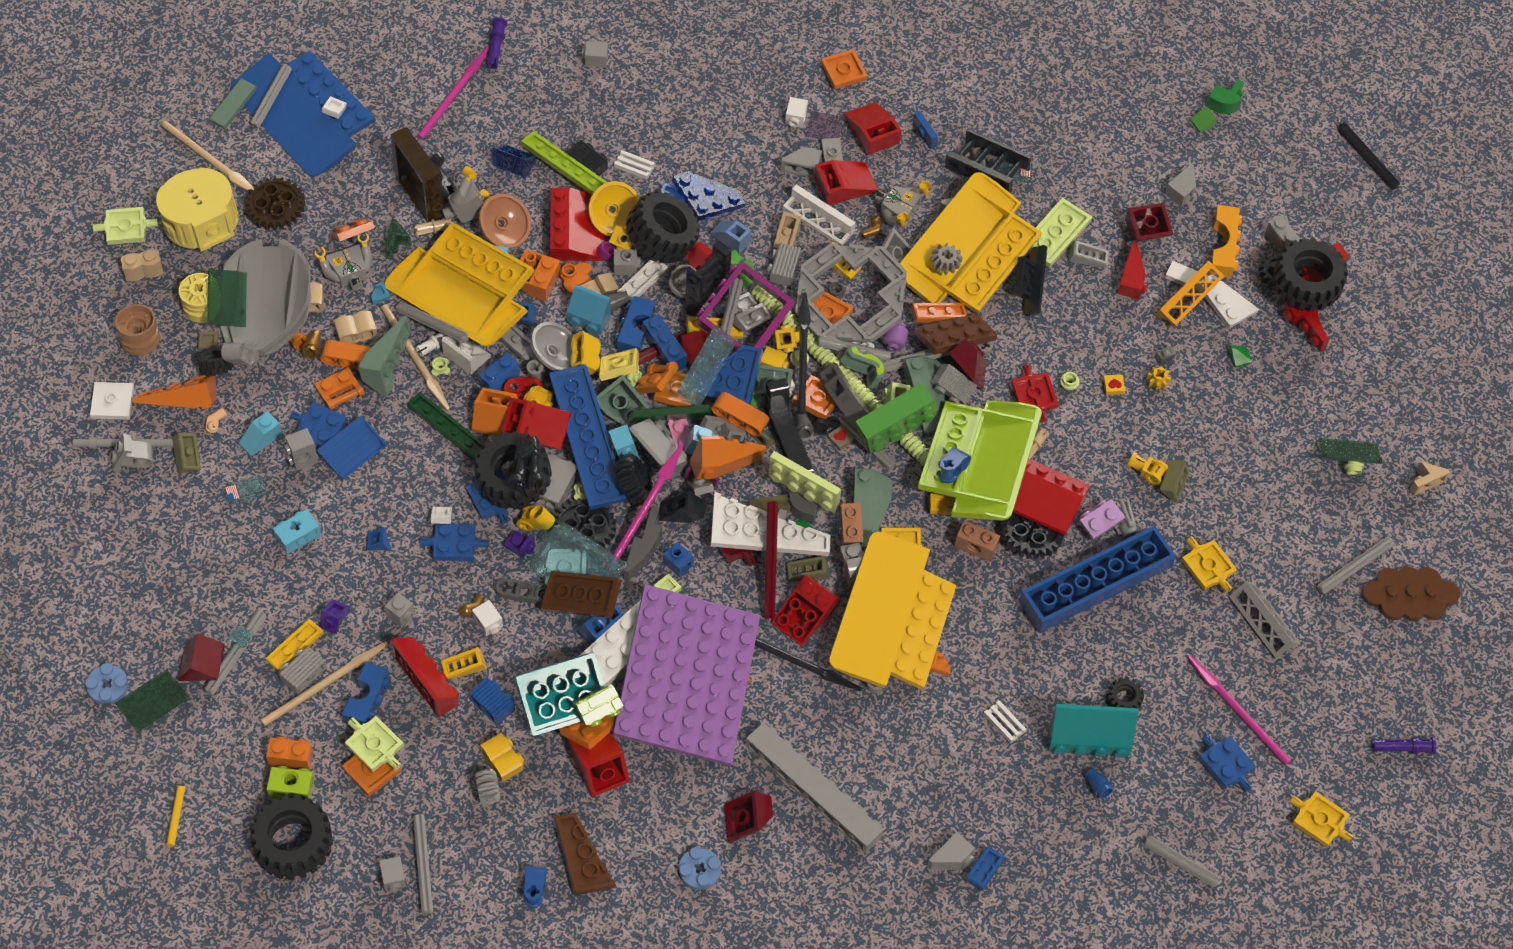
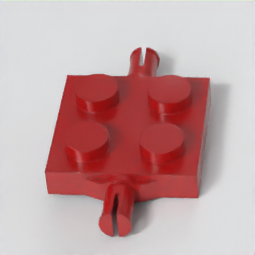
M1025 364L1022 366L1025 375L1021 378L1012 379L1011 385L1017 402L1035 405L1041 409L1040 422L1043 423V421L1046 422L1048 420L1045 411L1057 409L1059 404L1049 373L1033 374L1030 364H1027V366Z

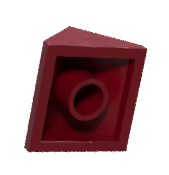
M201 634L195 635L185 644L178 681L218 680L225 648L224 643Z

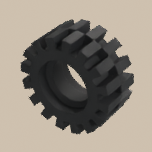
M211 347L210 350L207 348L197 355L199 372L202 375H223V372L228 373V370L231 371L234 367L233 364L222 358L221 347L217 349Z
M1122 677L1118 681L1115 679L1110 684L1106 694L1107 706L1140 708L1144 699L1143 688L1140 689L1141 684H1135V679H1132L1130 682L1129 677H1126L1125 680ZM1120 691H1127L1132 695V701L1122 702L1118 699L1117 694Z

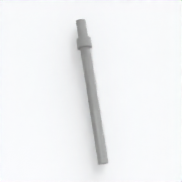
M97 437L73 439V447H89V449L115 447L116 442L120 439H98ZM131 439L148 442L152 447H173L172 439Z

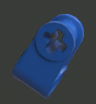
M952 447L945 457L940 460L939 467L941 471L938 475L939 480L947 484L954 482L967 469L971 456Z
M525 866L524 902L529 908H537L543 902L547 867Z

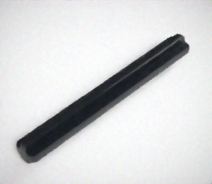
M1346 122L1340 124L1338 127L1340 133L1392 190L1398 188L1400 182Z

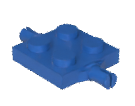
M314 402L304 415L293 411L290 416L291 419L300 422L295 432L308 428L315 446L321 447L342 431L348 421L346 416Z
M502 470L497 471L496 477L507 481ZM477 481L466 486L482 520L498 515L502 524L510 521L506 514L508 509L501 508L500 504L498 506L491 504V501L483 496Z
M436 524L433 538H421V546L433 547V560L473 561L476 547L488 548V539L477 540L475 524Z
M1209 734L1203 736L1201 740L1204 741L1209 749L1198 757L1201 763L1223 789L1232 784L1239 783L1245 792H1248L1253 786L1250 785L1245 777L1255 770L1256 765L1231 736L1216 743Z

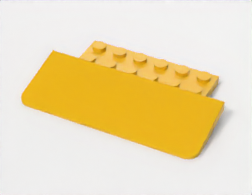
M975 173L900 262L907 271L906 286L927 303H942L950 295L979 314L1016 268L1018 257L1025 256L1041 237L1042 232L1015 214L1021 206L1019 200L987 175ZM946 243H948L949 247L955 244V250L960 249V255L963 259L960 263V268L956 269L954 274L948 271L947 275H945L944 271L938 273V268L932 267L933 262L930 261L934 248L937 249L939 244L945 247Z
M451 222L428 252L418 247L405 258L385 281V287L424 312L468 332V337L480 345L491 346L528 312L525 307L512 301V299L534 273V269Z
M875 532L870 536L829 657L830 665L835 670L882 688L887 686L890 675L922 690L925 687L956 589L955 584L924 570L930 549L882 532Z

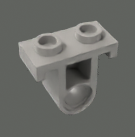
M123 434L109 455L112 470L120 471L121 466L133 468L151 467L153 465L152 445L148 442L131 440V435Z

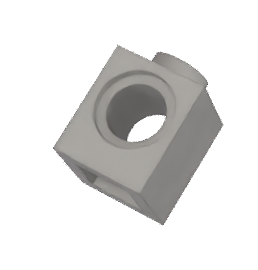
M401 857L380 860L385 891L397 892L406 887Z

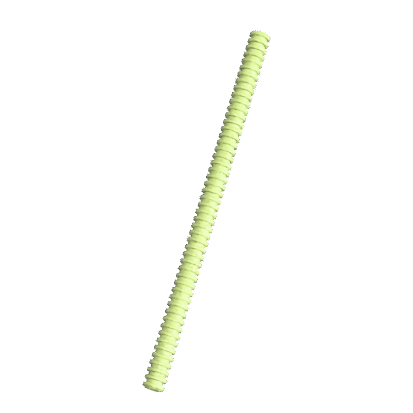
M758 285L751 293L759 303L763 302L774 317L783 306L781 302ZM789 311L780 324L782 326L791 325V328H796V332H800L798 318ZM808 329L807 351L825 369L833 362L838 364L854 392L859 394L869 412L884 405L881 400H878L877 396H874L873 392H870L869 388H866L865 384H862L861 380H858L857 376H854L853 372H850L849 368L842 365L834 353H831L825 347L818 346V338ZM907 432L902 435L898 442L916 458L917 462H920L921 466H925L930 449L926 448V445L922 444V441L918 440V437L914 436L913 432Z

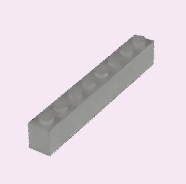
M763 722L746 738V747L865 854L882 838L884 831L882 825L877 820H872L863 807L854 804L852 798L847 793H842L834 781L825 778L821 770L815 765L812 766L801 752H796L791 743L786 739H782L772 726H767Z

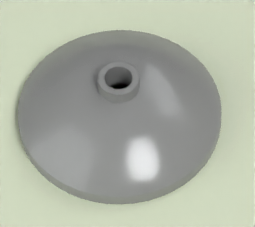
M543 322L537 325L530 337L531 347L537 359L554 371L572 368L571 355L573 351L571 349V340L573 333L566 327L554 322Z

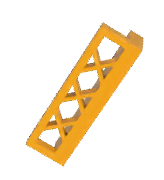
M1208 261L1155 316L1160 320L1165 317L1175 327L1221 281L1224 275ZM1210 270L1218 277L1215 281H1207L1206 274ZM1196 284H1203L1204 292L1195 293L1194 286ZM1191 297L1192 304L1190 306H1182V298ZM1171 309H1179V317L1176 320L1168 313Z

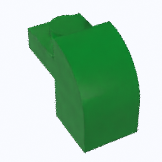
M1238 79L1230 91L1217 85L1209 96L1206 107L1220 114L1234 113L1239 109L1243 98L1244 90L1242 88L1244 82Z

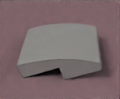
M747 292L739 297L733 324L746 332L771 320L773 316L763 302L757 304L751 294ZM727 302L719 308L723 314L725 313Z

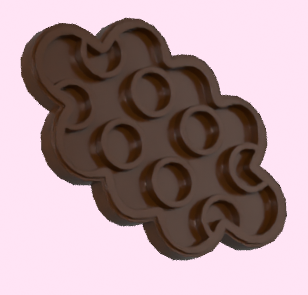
M1410 566L1403 567L1399 571L1394 568H1384L1379 572L1376 581L1367 583L1362 590V598L1366 604L1380 607L1384 617L1394 621L1400 620L1403 617L1413 622L1419 621L1423 617L1429 620H1438L1443 616L1446 607L1456 604L1460 597V590L1456 584L1451 581H1442L1440 574L1435 569L1428 567L1422 568L1419 571Z

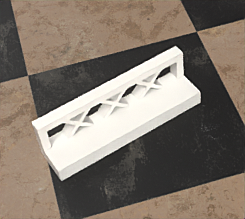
M797 184L792 188L791 197L782 206V209L788 213L802 216V222L836 244H839V246H842L854 233L855 222ZM795 201L800 205L801 209H792L789 206ZM812 212L815 214V218L808 219L804 213ZM819 222L829 223L830 228L820 227ZM841 231L845 236L840 240L834 236V232Z

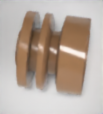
M141 304L129 305L119 311L115 318V326L121 347L125 352L141 356L155 350L160 342V334L154 312L149 307Z

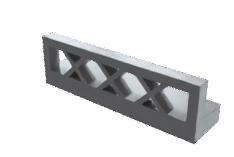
M1246 581L1229 596L1275 658L1280 657L1289 648H1296L1301 644L1254 582ZM1243 591L1248 596L1247 604H1241L1237 599V596ZM1251 607H1257L1259 619H1253L1250 616ZM1262 622L1270 624V635L1262 632ZM1274 638H1280L1285 644L1278 651L1273 646Z

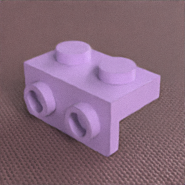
M1112 499L1107 502L1103 500L1096 506L1097 509L1092 512L1087 511L1080 516L1081 519L1078 525L1080 528L1083 526L1092 540H1095L1125 520V516Z

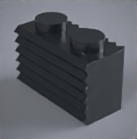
M583 140L577 142L566 152V154L598 176L608 169L607 157L603 153L599 154L590 143H585Z

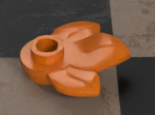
M583 262L576 265L571 263L565 264L560 270V276L564 280V288L572 294L576 284L580 286L591 281L592 278L588 274L593 267Z

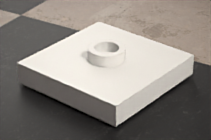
M95 382L90 411L91 419L130 420L134 384Z

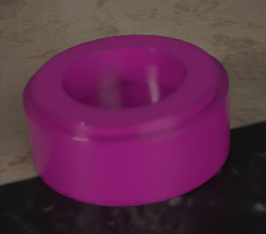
M609 241L601 242L597 247L598 255L604 260L612 259L615 246L609 243Z

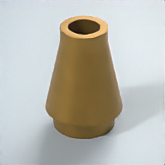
M312 330L303 344L302 351L305 357L313 359L320 354L322 336L320 331Z

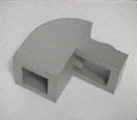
M705 415L700 425L701 427L713 430L716 436H723L725 440L729 441L737 439L739 443H742L746 435L744 430L718 416Z
M860 543L840 547L845 565L844 576L849 591H852L863 558Z

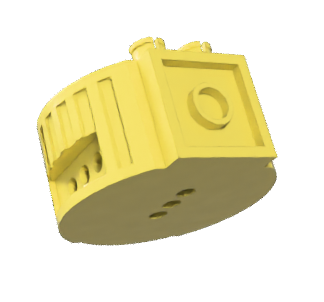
M209 168L187 170L173 176L160 187L156 197L157 207L166 235L175 244L191 249L198 247L202 252L235 236L233 230L238 223V210L228 179L220 172Z

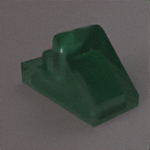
M396 219L391 220L385 245V256L389 260L394 259L395 253L398 254L399 245L412 246L410 235Z

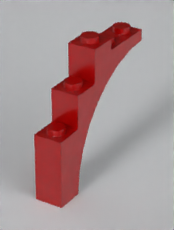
M1339 242L1333 244L1332 246L1336 248L1335 251H1339L1343 255L1342 259H1345L1347 262L1349 254ZM1308 267L1299 268L1300 274L1303 276L1301 278L1310 282L1325 281L1318 271ZM1287 302L1282 312L1284 319L1290 322L1292 326L1299 324L1302 332L1308 335L1311 344L1319 352L1325 350L1330 339L1322 327L1318 316V309L1315 311L1304 309L1303 311L1299 310L1297 306H1290L1289 302Z

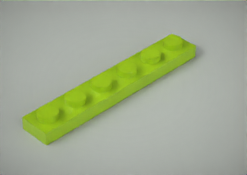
M535 131L521 140V146L591 195L599 186L607 183Z

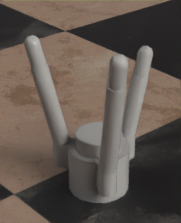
M1121 498L1119 501L1125 520L1120 522V527L1116 525L1113 528L1119 537L1123 535L1124 539H1128L1138 534V528L1135 524L1130 501H1126V508Z

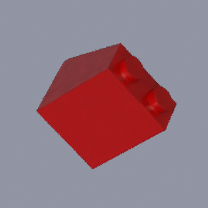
M611 732L590 750L568 739L571 754L592 797L630 782L624 753Z

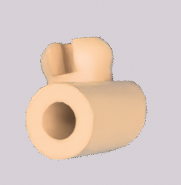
M222 407L207 416L206 429L208 432H216L219 420L227 416Z

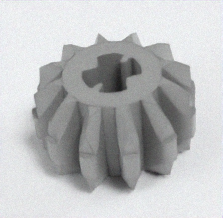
M948 243L945 244V247L939 244L937 249H933L930 261L933 262V268H938V273L944 271L945 275H947L948 271L954 274L955 270L960 268L963 257L960 255V249L955 250V244L949 247Z
M493 769L476 772L475 780L480 803L482 805H490L499 802L500 791L496 772Z

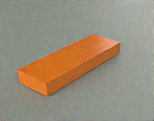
M913 303L911 305L915 322H940L967 316L965 306L962 303Z

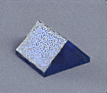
M507 144L492 149L494 167L523 178H527L538 159L533 154Z

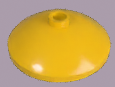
M612 181L602 184L593 192L589 200L588 214L591 223L600 233L611 237L616 225L625 228L629 212L640 199L638 194L631 186L623 182ZM610 206L613 207V212H612V213L609 212V207H610Z

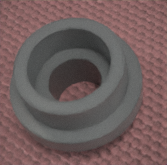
M833 282L827 287V293L842 299L845 296V288L841 283Z

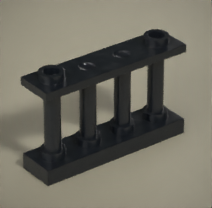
M967 129L964 147L958 154L949 150L945 161V168L967 178H970L975 173H983L1011 193L1013 186L1012 177L1020 168L1029 171L1031 156L971 129ZM972 147H980L982 151L974 161L965 157ZM988 154L997 157L990 168L981 165V162ZM1004 161L1013 164L1005 175L996 171Z
M718 240L712 245V258L697 271L690 266L686 268L685 310L691 317H697V313L707 302L713 292L717 294L720 290L717 286L723 278L727 280L730 276L728 272L731 269L732 251ZM729 288L724 293L723 297H725L729 293Z

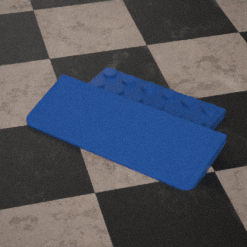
M309 50L287 64L292 70L261 125L309 176L315 177L335 166L356 148V143L350 137L375 122V117ZM270 53L238 77L230 86L231 92L241 78L256 86L257 90L244 105L252 116H254L282 66ZM330 96L347 103L346 109L339 119L322 113V108Z

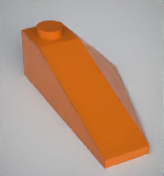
M206 374L190 378V381L185 382L183 385L176 382L167 386L166 390L159 387L136 394L132 401L133 403L185 408L201 407V409H207L212 407V404L217 399L216 378L212 374L210 376H206Z
M701 436L689 462L696 480H709L761 461L767 448L765 445L751 442L739 443L737 439L725 440L723 436Z

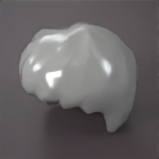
M679 265L671 272L668 286L677 297H686V268L688 266L693 268L691 265Z

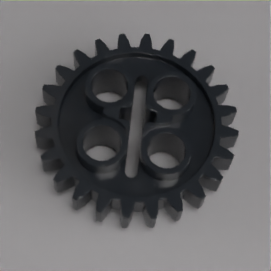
M580 498L578 503L571 500L570 506L564 503V509L558 508V513L554 514L555 522L552 527L553 533H555V540L559 539V545L565 544V549L571 547L572 552L580 550L581 555L584 550H587L588 554H591V550L598 553L599 547L605 549V545H610L611 539L615 537L616 519H614V513H609V507L589 510L587 500L582 502Z
M1012 512L1008 519L1002 521L1000 527L1002 528L1000 532L1003 535L1002 541H1007L1006 547H1013L1012 552L1018 550L1019 556L1024 553L1026 554V559H1028L1030 555H1033V558L1036 560L1038 555L1044 559L1045 554L1051 556L1052 552H1057L1058 547H1061L1064 535L1038 523L1029 542L1026 543L1035 522Z

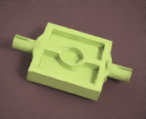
M143 207L106 210L104 223L93 224V232L105 231L108 245L145 242L147 227L158 226V220H146Z
M377 716L363 725L354 717L348 721V725L355 732L345 741V746L372 772L387 762L394 770L401 766V763L394 758V755L404 747V743Z

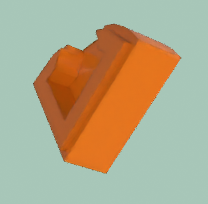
M936 651L930 671L949 677L950 665L944 658V655Z

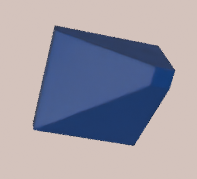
M384 527L367 532V550H390V543Z

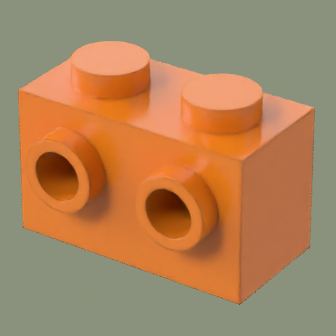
M285 737L270 738L266 755L269 766H286L290 769L298 770L305 768L310 770L313 757L311 742L304 739H298L297 741L288 740Z

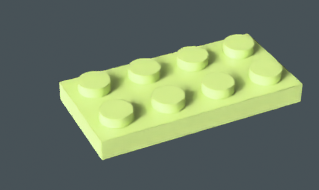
M1062 198L1037 225L1036 228L1042 232V235L1032 247L1041 245L1048 247L1047 267L1050 268L1091 222L1092 216Z
M775 451L771 454L769 476L773 481L786 485L789 490L800 493L805 499L811 502L814 501L824 510L836 513L839 509L841 495L839 487Z

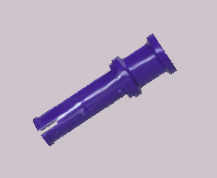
M500 17L492 19L493 28L489 34L491 44L486 66L490 67V69L498 68L501 43L505 39L504 31L508 25V22Z
M1414 736L1411 739H1373L1372 748L1373 752L1407 751L1414 755L1418 753H1431L1435 755L1437 744L1435 736L1430 738Z

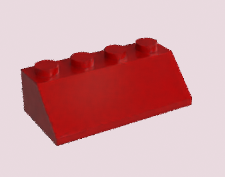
M414 637L394 638L391 640L395 660L438 718L459 705L457 690L455 687L448 685L446 675L437 670L435 660L431 656L428 657L426 655V649L421 642L417 643Z

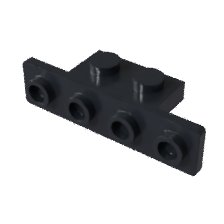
M1046 245L1032 247L1029 259L1025 256L1018 257L1014 291L1025 298L1023 311L1025 316L1041 312L1048 249Z

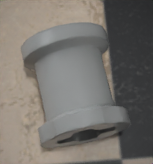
M539 360L529 361L527 364V377H537L543 381L544 365Z

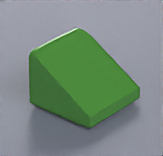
M1208 107L1203 108L1190 119L1199 133L1214 127L1217 120Z

